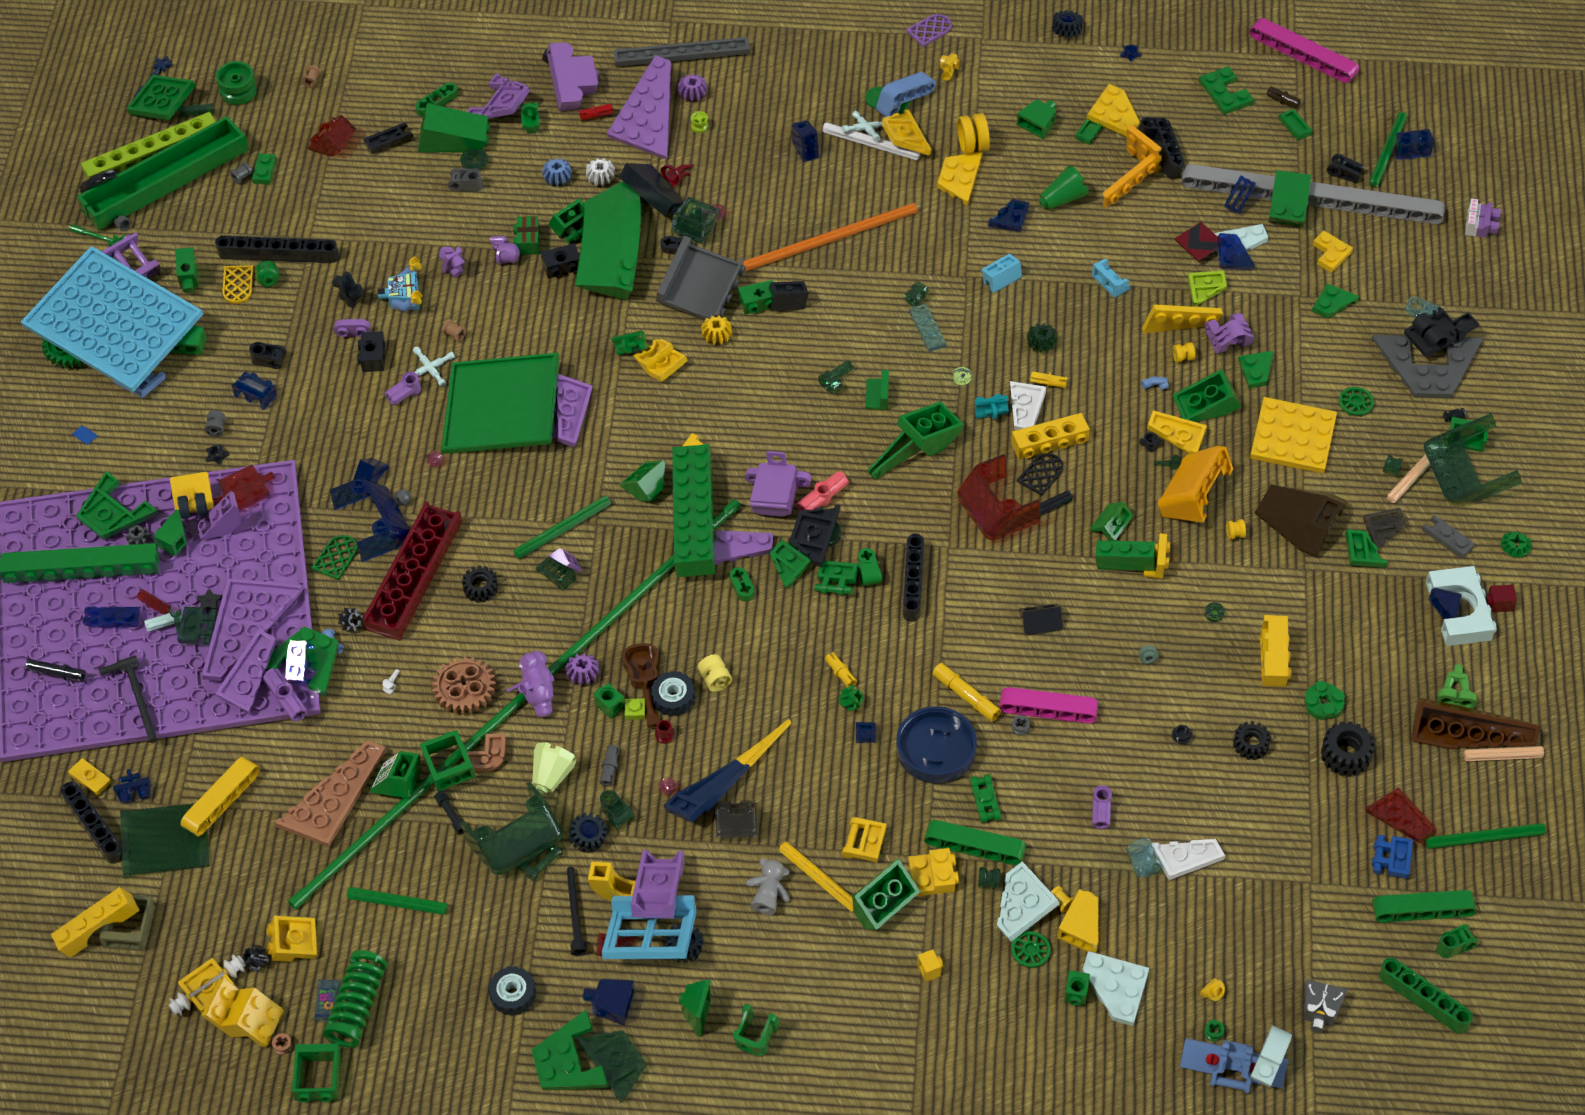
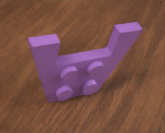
M495 74L488 84L491 89H498L484 108L470 107L467 112L485 115L488 118L513 114L530 90L525 84L517 81L512 82L507 77L502 78L500 74Z

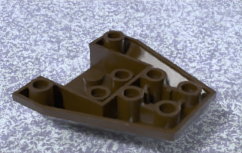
M1271 485L1257 507L1255 514L1298 550L1317 558L1325 544L1327 533L1337 516H1341L1348 501L1331 493Z

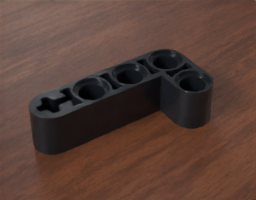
M1161 117L1141 118L1137 129L1162 148L1159 151V155L1161 156L1160 163L1164 174L1171 179L1178 178L1185 161L1170 121Z

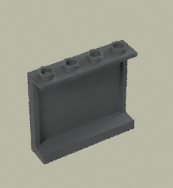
M684 235L657 291L656 302L704 320L705 318L710 319L711 315L713 317L720 315L723 318L726 310L724 307L726 304L729 305L732 299L731 292L736 290L739 280L737 279L739 275L742 276L746 268L744 258L742 257L740 262L695 246L691 244V238Z

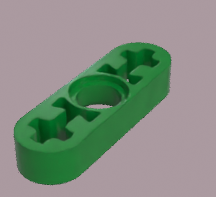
M452 82L445 83L417 101L415 104L416 113L423 117L427 103L444 106L458 96L457 85ZM434 98H441L440 101H433Z

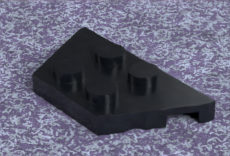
M834 505V508L830 509L820 507L814 510H802L798 513L789 545L810 559L818 567L823 565L841 505Z

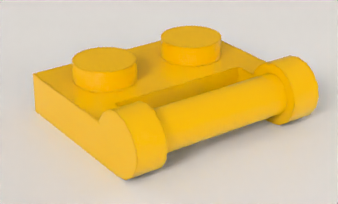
M857 817L851 818L849 824L851 828L846 847H843L841 853L842 856L878 862L887 824ZM864 828L860 847L856 849L854 844L858 830Z

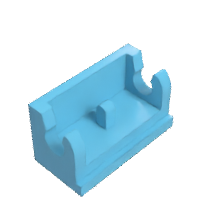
M1010 253L981 269L984 284H990V290L993 293L1022 277L1021 262Z
M1107 259L1094 263L1092 277L1114 298L1130 289V285L1127 284L1129 280L1127 278L1122 280L1107 264L1109 262Z

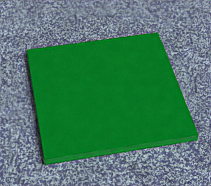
M559 353L452 362L441 447L442 453L551 444Z

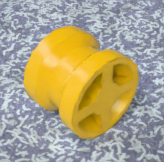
M1239 519L1237 522H1226L1229 540L1235 539V537H1246V527L1243 519Z

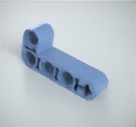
M919 72L891 82L883 87L876 111L885 117L892 116L899 112L902 103L931 93L936 86V81L924 72Z

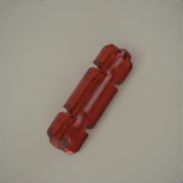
M142 589L137 593L138 600L146 602V605L159 611L162 615L168 614L171 611L170 605L149 594L146 590Z

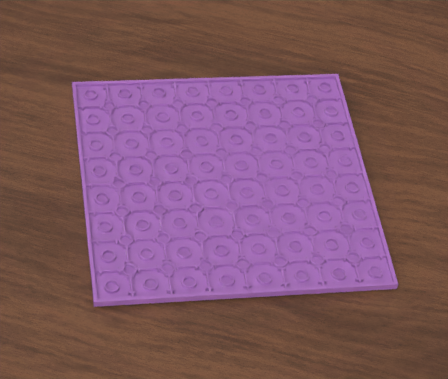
M295 460L208 472L214 507L230 491L234 492L241 524L231 534L202 540L200 539L197 524L206 515L199 516L198 512L191 513L190 518L182 519L187 543L176 556H173L158 548V573L3 583L0 576L1 762L149 740L127 672L118 670L100 676L98 670L134 655L137 656L139 662L135 673L157 739L290 719L284 708L278 704L277 698L264 680L261 682L250 714L216 696L215 693L223 681L203 680L202 672L222 598L218 601L216 610L204 609L201 611V603L196 597L205 595L208 589L213 594L223 597L227 578L300 584L303 588L302 593L266 633L276 638L277 641L273 649L275 650L304 626L312 629ZM170 478L121 484L109 494L110 497L130 512L144 501L158 510L159 515L137 524L142 528H147L151 540H147V544L155 543V532L163 526L168 516L172 515L175 511ZM93 489L0 502V557L1 553L129 545L125 535L129 534V528L103 540L77 520V513ZM181 610L184 618L183 621L147 631L145 620ZM30 658L57 665L66 664L72 668L85 670L86 677L83 682L71 679L62 680L57 676L26 671V662ZM284 660L278 670L287 683L292 685L294 693L306 708L307 714L305 716L321 714L319 693L308 689V684L315 675V672Z

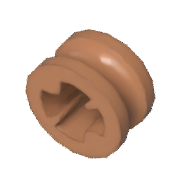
M280 1033L272 1040L274 1051L277 1054L286 1055L292 1050L293 1044L289 1035ZM282 1041L283 1043L286 1044V1046H285V1047H282L281 1045L279 1046V1042Z

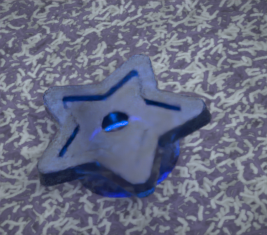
M1133 44L1123 46L1124 51L1120 54V57L1128 58L1130 62H1133L1134 58L1142 57V54L1138 52V46Z

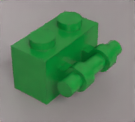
M580 198L554 214L548 224L559 238L566 233L569 234L565 238L567 244L572 241L576 242L582 235L583 201ZM580 225L581 228H579L578 230L574 229L575 227Z

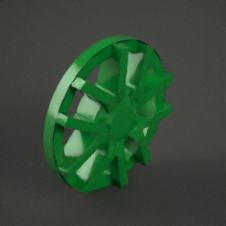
M1349 387L1341 392L1339 405L1342 411L1348 413L1349 416L1363 417V415L1369 414L1372 410L1374 399L1371 393L1364 388Z
M1034 931L1023 932L1013 940L1011 946L1014 961L1019 963L1020 966L1034 969L1045 964L1051 951L1048 940L1042 934ZM1027 936V942L1021 938ZM1030 936H1036L1035 941H1030ZM1038 938H1040L1043 941V943H1037ZM1019 943L1023 945V947L1017 946L1015 944ZM1047 947V950H1039V948ZM1024 955L1025 958L1023 959V961L1020 960L1019 958ZM1037 957L1040 962L1036 963L1034 958Z

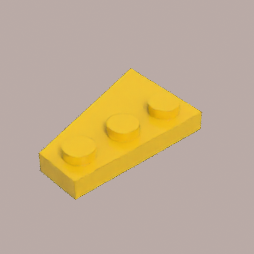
M1153 410L1147 429L1191 454L1199 451L1207 425Z

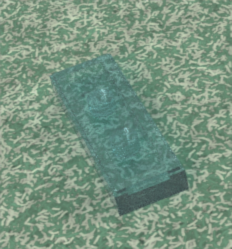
M927 304L909 308V313L928 351L931 352L945 348L946 342Z

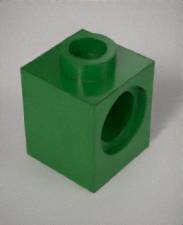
M610 683L599 687L593 694L595 705L610 719L625 708L624 696Z
M1069 970L1064 1002L1073 1006H1085L1090 978L1089 973ZM1073 988H1079L1081 991L1076 992Z

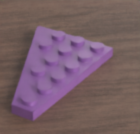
M655 55L607 132L608 138L665 160L668 158L670 60Z
M227 578L202 672L203 680L223 681L258 629L267 632L302 593V585Z

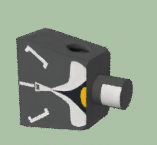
M1307 979L1303 996V1019L1312 1022L1310 1029L1313 1032L1322 1033L1324 1025L1333 1026L1347 989Z

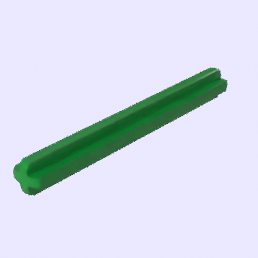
M349 887L347 890L348 899L442 915L446 914L448 907L445 902L356 887Z

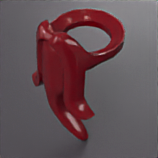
M669 164L664 165L661 168L662 177L674 188L683 177L690 175L685 170L691 169L694 164L680 165L677 168Z

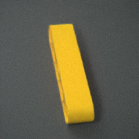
M240 757L186 812L181 820V827L197 836H201L256 779L260 772V766L244 757Z

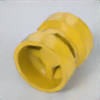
M1192 342L1182 346L1180 344L1173 345V357L1176 363L1183 360H1195V348Z

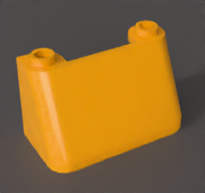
M1217 445L1188 454L1182 459L1171 482L1158 500V508L1161 511L1162 517L1204 522L1207 515L1203 513V506L1208 504L1207 493L1218 475L1230 476L1233 471L1226 447Z

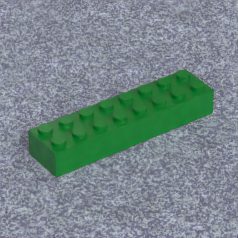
M710 444L672 447L674 565L677 577L715 574L713 473Z

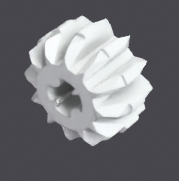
M597 158L596 161L591 160L590 164H587L586 177L590 184H595L596 187L598 185L604 187L605 183L610 184L614 180L615 167L612 165L611 160L606 161L605 158L602 160Z

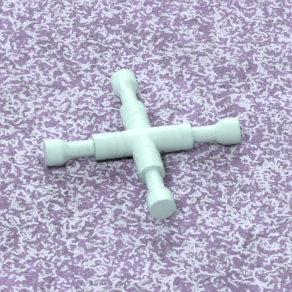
M854 111L852 116L858 120L859 124L842 126L843 133L849 130H865L869 135L873 136L874 141L878 142L881 138L875 133L874 129L881 127L882 122H867L860 116L858 111Z
M415 347L413 352L419 356L420 361L424 365L416 369L415 373L421 376L429 372L433 378L437 379L440 387H444L447 382L439 376L440 373L436 370V367L442 365L447 360L454 359L453 352L451 351L445 357L430 362L421 353V349Z

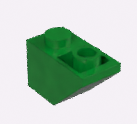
M177 509L172 515L168 516L166 522L161 528L157 529L154 535L157 548L173 556H176L187 543L183 521Z

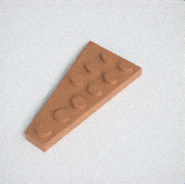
M367 740L350 755L349 760L335 768L333 774L329 777L326 776L310 790L299 804L292 806L283 818L277 819L274 822L275 827L330 847L384 756L386 747Z

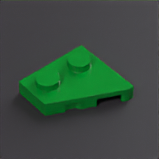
M1327 283L1315 302L1312 312L1329 319L1337 312L1345 310L1347 305L1357 303L1359 296Z
M1273 350L1238 357L1248 389L1266 386Z
M1347 529L1345 537L1349 564L1385 568L1387 560H1382L1377 553L1379 549L1371 541L1368 533L1362 530Z

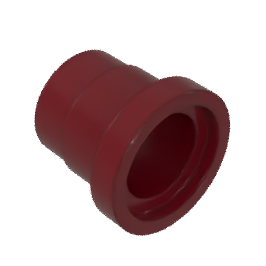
M668 720L659 721L655 730V739L661 744L672 742L675 732L671 723Z

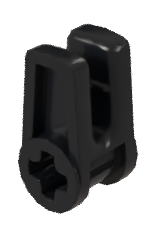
M1335 154L1331 159L1332 163L1327 167V172L1333 177L1357 183L1364 165L1342 154Z

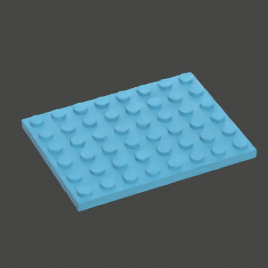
M91 246L25 316L21 324L23 327L134 392L201 318L203 311Z

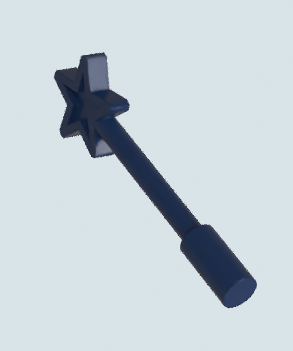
M168 56L163 59L155 58L157 63L153 65L155 71L152 75H157L161 70L165 72L166 68L173 67L172 62H169ZM141 86V87L138 89V91H137V92L135 93V95H134V98H135L136 95L139 93V91L143 88V86Z

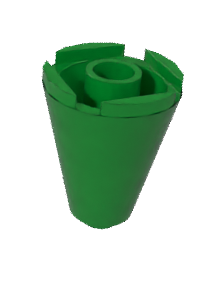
M1071 165L1066 167L1039 195L1040 199L1038 201L1042 208L1050 210L1089 195L1087 185L1083 186L1082 181L1084 179L1074 166L1071 167Z

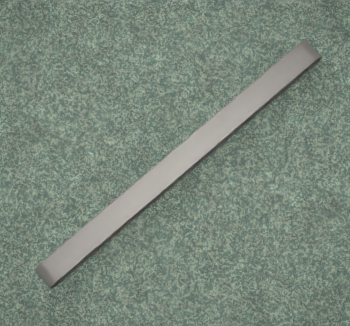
M1188 164L1183 168L1181 183L1188 188L1271 200L1275 176ZM1310 182L1307 204L1308 206L1430 224L1442 223L1445 210L1444 203L1438 200Z

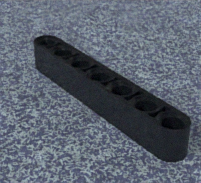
M223 235L215 240L217 253L221 259L335 263L339 259L337 243L329 239Z

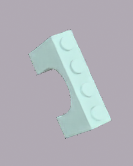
M1474 566L1429 571L1426 585L1430 598L1458 596L1467 600L1474 610L1469 616L1444 619L1441 632L1446 646L1492 641L1493 635L1496 632V623L1492 621L1491 608L1486 603V593L1481 588L1480 575L1476 573Z

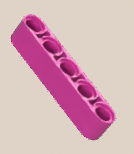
M1007 687L1001 691L999 709L1007 714L1094 723L1097 718L1098 701L1085 696Z

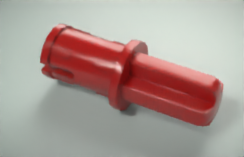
M611 104L597 107L594 105L593 108L578 110L580 120L583 121L595 117L598 119L600 116L612 114L613 107Z

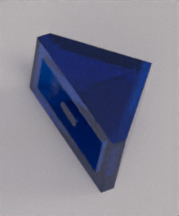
M374 458L360 459L352 486L369 493L389 467L388 464Z
M1433 588L1428 600L1443 619L1457 618L1462 594Z

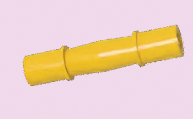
M943 663L935 667L932 675L946 685V688L952 689L959 697L972 705L975 711H978L990 722L998 718L1001 709L989 701L986 696H982L971 685L959 678V674L953 672Z

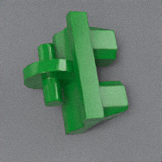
M530 102L527 104L521 103L522 129H526V133H536L537 128H540L538 102L533 104Z
M642 330L611 338L617 355L629 354L634 351L647 349L648 347L646 335Z

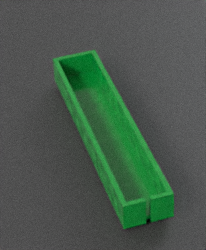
M226 116L115 175L117 179L110 178L78 195L77 199L80 209L97 230L100 231L113 224L119 215L128 216L248 151L246 135Z

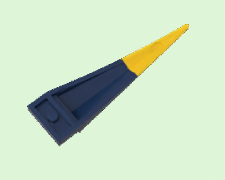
M790 719L786 720L763 740L724 767L678 791L663 805L665 810L691 823L702 813H707L791 725Z

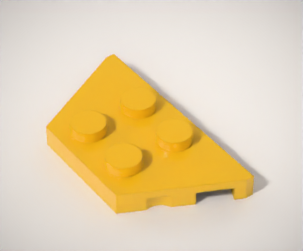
M909 109L904 110L901 115L895 113L892 116L883 118L881 124L893 145L930 155L932 149Z
M982 152L945 157L937 188L947 192L953 198L957 196L963 200L964 205H968L982 159Z

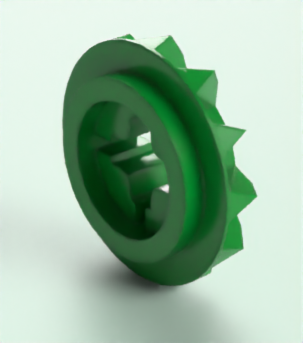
M1518 530L1516 532L1509 531L1501 539V548L1509 556L1524 557L1531 551V538H1527L1526 533L1521 534ZM1515 540H1517L1519 543V546L1517 548L1514 543Z

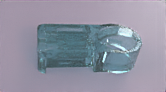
M1413 296L1407 301L1405 309L1412 316L1417 317L1421 313H1426L1430 316L1433 314V310L1438 312V307L1440 306ZM1410 303L1419 305L1421 309L1412 308Z

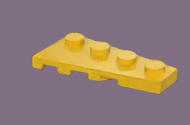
M1153 305L1142 330L1144 334L1205 327V322L1216 320L1219 322L1223 313L1221 308Z

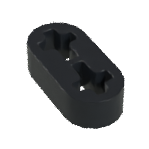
M674 236L663 237L660 240L662 252L675 255L683 238Z

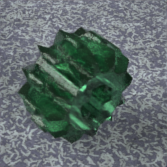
M1036 323L1035 327L1031 326L1027 333L1028 347H1032L1033 351L1039 350L1040 353L1042 351L1048 353L1049 349L1054 350L1055 344L1058 341L1056 329H1052V325L1046 326L1045 323L1042 325Z

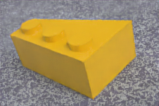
M1264 615L1260 633L1262 686L1286 687L1287 680L1291 679V668L1288 667V663H1290L1288 616Z

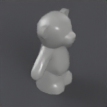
M762 858L759 861V864L762 866V876L750 878L746 881V884L750 887L760 885L750 904V908L763 915L770 916L776 912L777 893L784 902H789L790 900L785 888L779 882L783 876L789 874V870L776 860Z

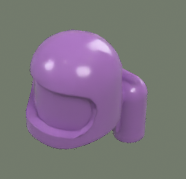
M491 236L490 242L493 244L492 247L497 250V264L502 265L518 261L520 256L518 246L509 243L504 236Z

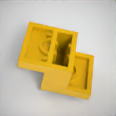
M222 978L218 980L201 1016L231 1038L248 1036L261 1047H267L284 1009L256 988L238 989Z

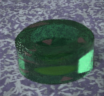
M1212 602L1206 606L1205 617L1209 621L1219 622L1223 619L1225 609L1220 603Z

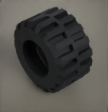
M1343 721L1339 725H1332V729L1329 728L1324 736L1321 748V759L1325 761L1324 765L1327 768L1330 767L1331 772H1338L1340 776L1346 774L1347 777H1351L1352 774L1356 776L1360 774V771L1364 772L1370 765L1375 743L1372 740V734L1367 733L1368 729L1365 727L1361 728V724L1357 723L1354 725L1351 721H1348V724H1345ZM1348 745L1357 752L1348 753L1341 750L1338 746Z

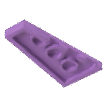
M558 374L556 389L557 442L575 447L593 386Z
M258 629L216 691V696L250 714L275 647L276 638Z

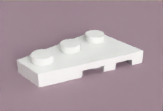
M1010 381L1014 429L1019 430L1036 425L1046 394V387Z

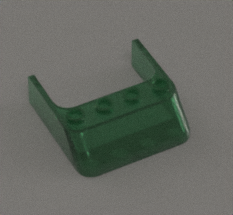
M1492 413L1430 438L1424 443L1425 454L1446 500L1475 503L1522 484L1518 470H1515L1481 485L1464 445L1467 439L1497 426Z

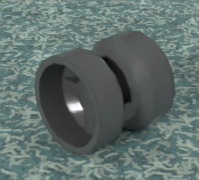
M210 411L206 418L205 432L213 437L221 436L224 431L225 415L220 411Z

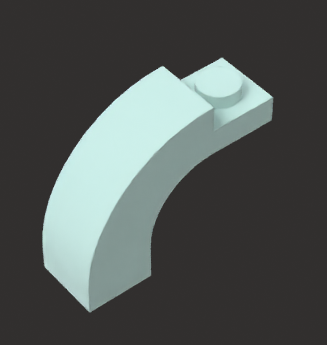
M1273 1025L1271 1026L1250 1076L1251 1079L1268 1087L1271 1086L1286 1053L1292 1034Z

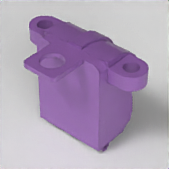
M767 451L768 463H761L758 468L746 470L745 479L750 483H754L750 507H752V512L760 515H791L798 487L809 486L812 476L807 472L797 471L794 465L787 464L784 452ZM772 456H778V457H780L782 460H781V461H775V460H773L771 457H772Z

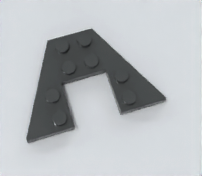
M1372 335V342L1377 344L1382 351V356L1388 359V364L1394 372L1400 375L1401 381L1409 388V392L1414 398L1451 399L1483 339L1465 337L1461 342H1458V339H1456L1455 342L1445 347L1447 365L1412 364L1410 340L1407 336Z

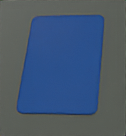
M83 425L72 433L73 436L86 445L97 437L95 433Z

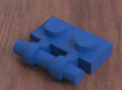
M1378 835L1377 841L1374 842L1373 873L1381 874L1382 868L1385 867L1388 868L1387 875L1408 879L1413 839L1392 836L1390 843L1385 842V836ZM1385 851L1390 852L1389 858L1383 857Z

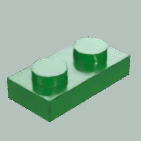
M258 153L252 176L253 184L270 185L277 160L276 154Z

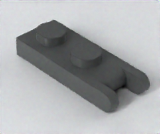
M1435 515L1431 517V521L1435 524L1433 527H1429L1426 524L1421 527L1423 532L1461 559L1474 548V542Z

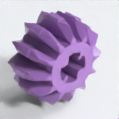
M686 74L685 78H681L678 85L680 96L685 101L691 100L692 102L693 100L699 101L700 98H704L707 91L705 78H701L700 75L695 76L692 74V76Z
M585 652L582 656L576 653L575 658L570 657L569 663L566 665L568 679H571L573 684L578 682L580 687L583 683L589 686L590 681H596V676L599 675L598 661L594 660L593 655L587 657Z

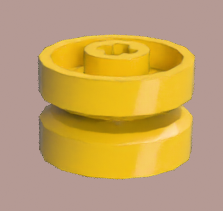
M984 113L974 114L972 119L968 115L958 117L957 132L962 153H974L975 148L978 152L988 151L990 137Z

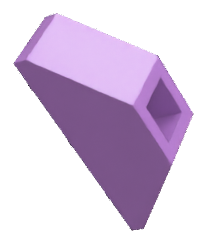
M230 491L197 524L200 539L206 540L231 534L241 524L234 492Z

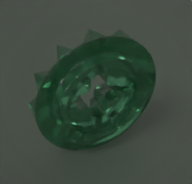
M470 149L461 155L460 162L465 169H478L481 171L482 167H486L488 156L483 150ZM474 157L477 159L476 163H472Z

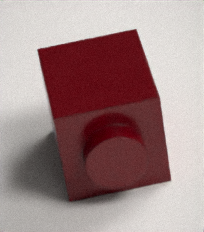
M1514 585L1490 586L1485 600L1491 608V613L1514 612L1517 603Z

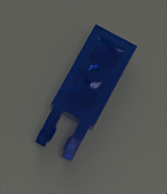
M85 607L84 613L90 617L83 618V625L99 626V628L138 627L140 609L139 607Z

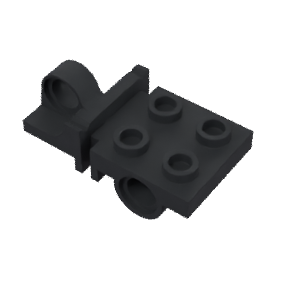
M1438 307V312L1433 310V314L1430 316L1426 313L1419 314L1413 320L1412 325L1404 329V334L1426 358L1455 342L1456 339H1458V342L1463 341L1466 334L1479 327V323L1469 312L1453 320L1441 307Z

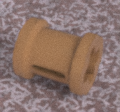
M308 65L306 67V74L301 80L302 84L308 88L315 87L316 79L321 74L320 69L314 65Z
M449 319L444 323L442 333L454 337V340L459 342L464 338L466 328L454 324V321Z

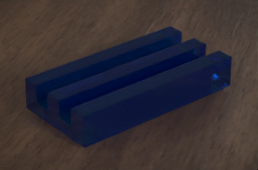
M1240 175L1224 207L1240 215L1256 182H1252L1250 179ZM1241 181H1243L1244 184L1240 192L1238 193L1233 205L1229 206ZM1248 184L1251 185L1238 210L1235 209Z

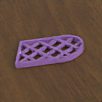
M935 14L906 29V32L924 47L947 34L951 29V21L945 15ZM934 22V25H927V23ZM936 23H942V27L936 26ZM944 23L949 24L950 26L944 27ZM918 27H924L925 29L924 31L918 30ZM933 28V31H926V29ZM935 29H941V32H935ZM917 33H924V35L920 37L917 36ZM926 34H932V37L925 36Z

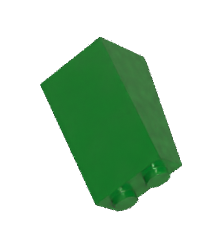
M427 103L420 127L418 152L482 153L484 146L487 147L489 136H486L490 129V124L487 123L488 116Z

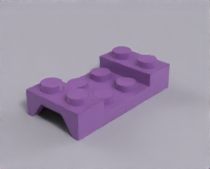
M642 851L631 901L632 917L674 918L679 879L682 877L685 864L683 851H679L673 859H656L649 851Z

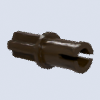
M1269 87L1267 91V96L1280 101V104H1287L1294 109H1297L1301 102V99L1288 94L1287 91L1283 92L1274 87Z

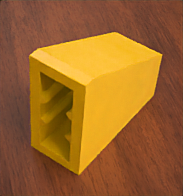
M1078 890L1058 928V939L1086 952H1097L1098 897L1089 891Z

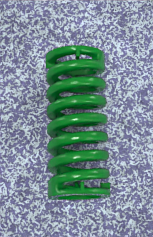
M365 950L352 952L349 960L350 964L346 968V975L343 976L342 985H340L338 990L339 994L336 996L335 1004L331 1009L332 1014L329 1015L327 1025L322 1033L326 1040L331 1043H338L340 1047L356 1048L359 1046V1039L363 1035L360 1029L366 1027L364 1019L370 1016L368 1009H371L374 1005L372 999H375L377 996L376 989L381 985L379 980L384 977V971L388 966L384 958ZM359 959L373 960V964L361 962ZM338 1034L341 1035V1036H343V1037L352 1039L353 1041H352V1042L343 1041V1040H341V1039L338 1038Z

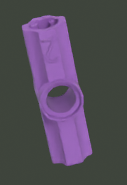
M278 668L266 671L263 680L277 698L278 704L284 708L292 721L298 722L304 719L307 710L294 693L292 685L287 683Z

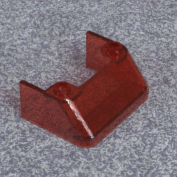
M1005 454L977 464L957 491L958 500L988 540H997L1040 523V502L1038 499L1022 506L1014 499L999 501L988 486L990 483L1006 478Z

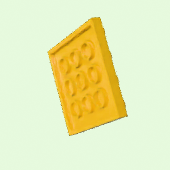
M1264 397L1250 459L1324 474L1337 412Z

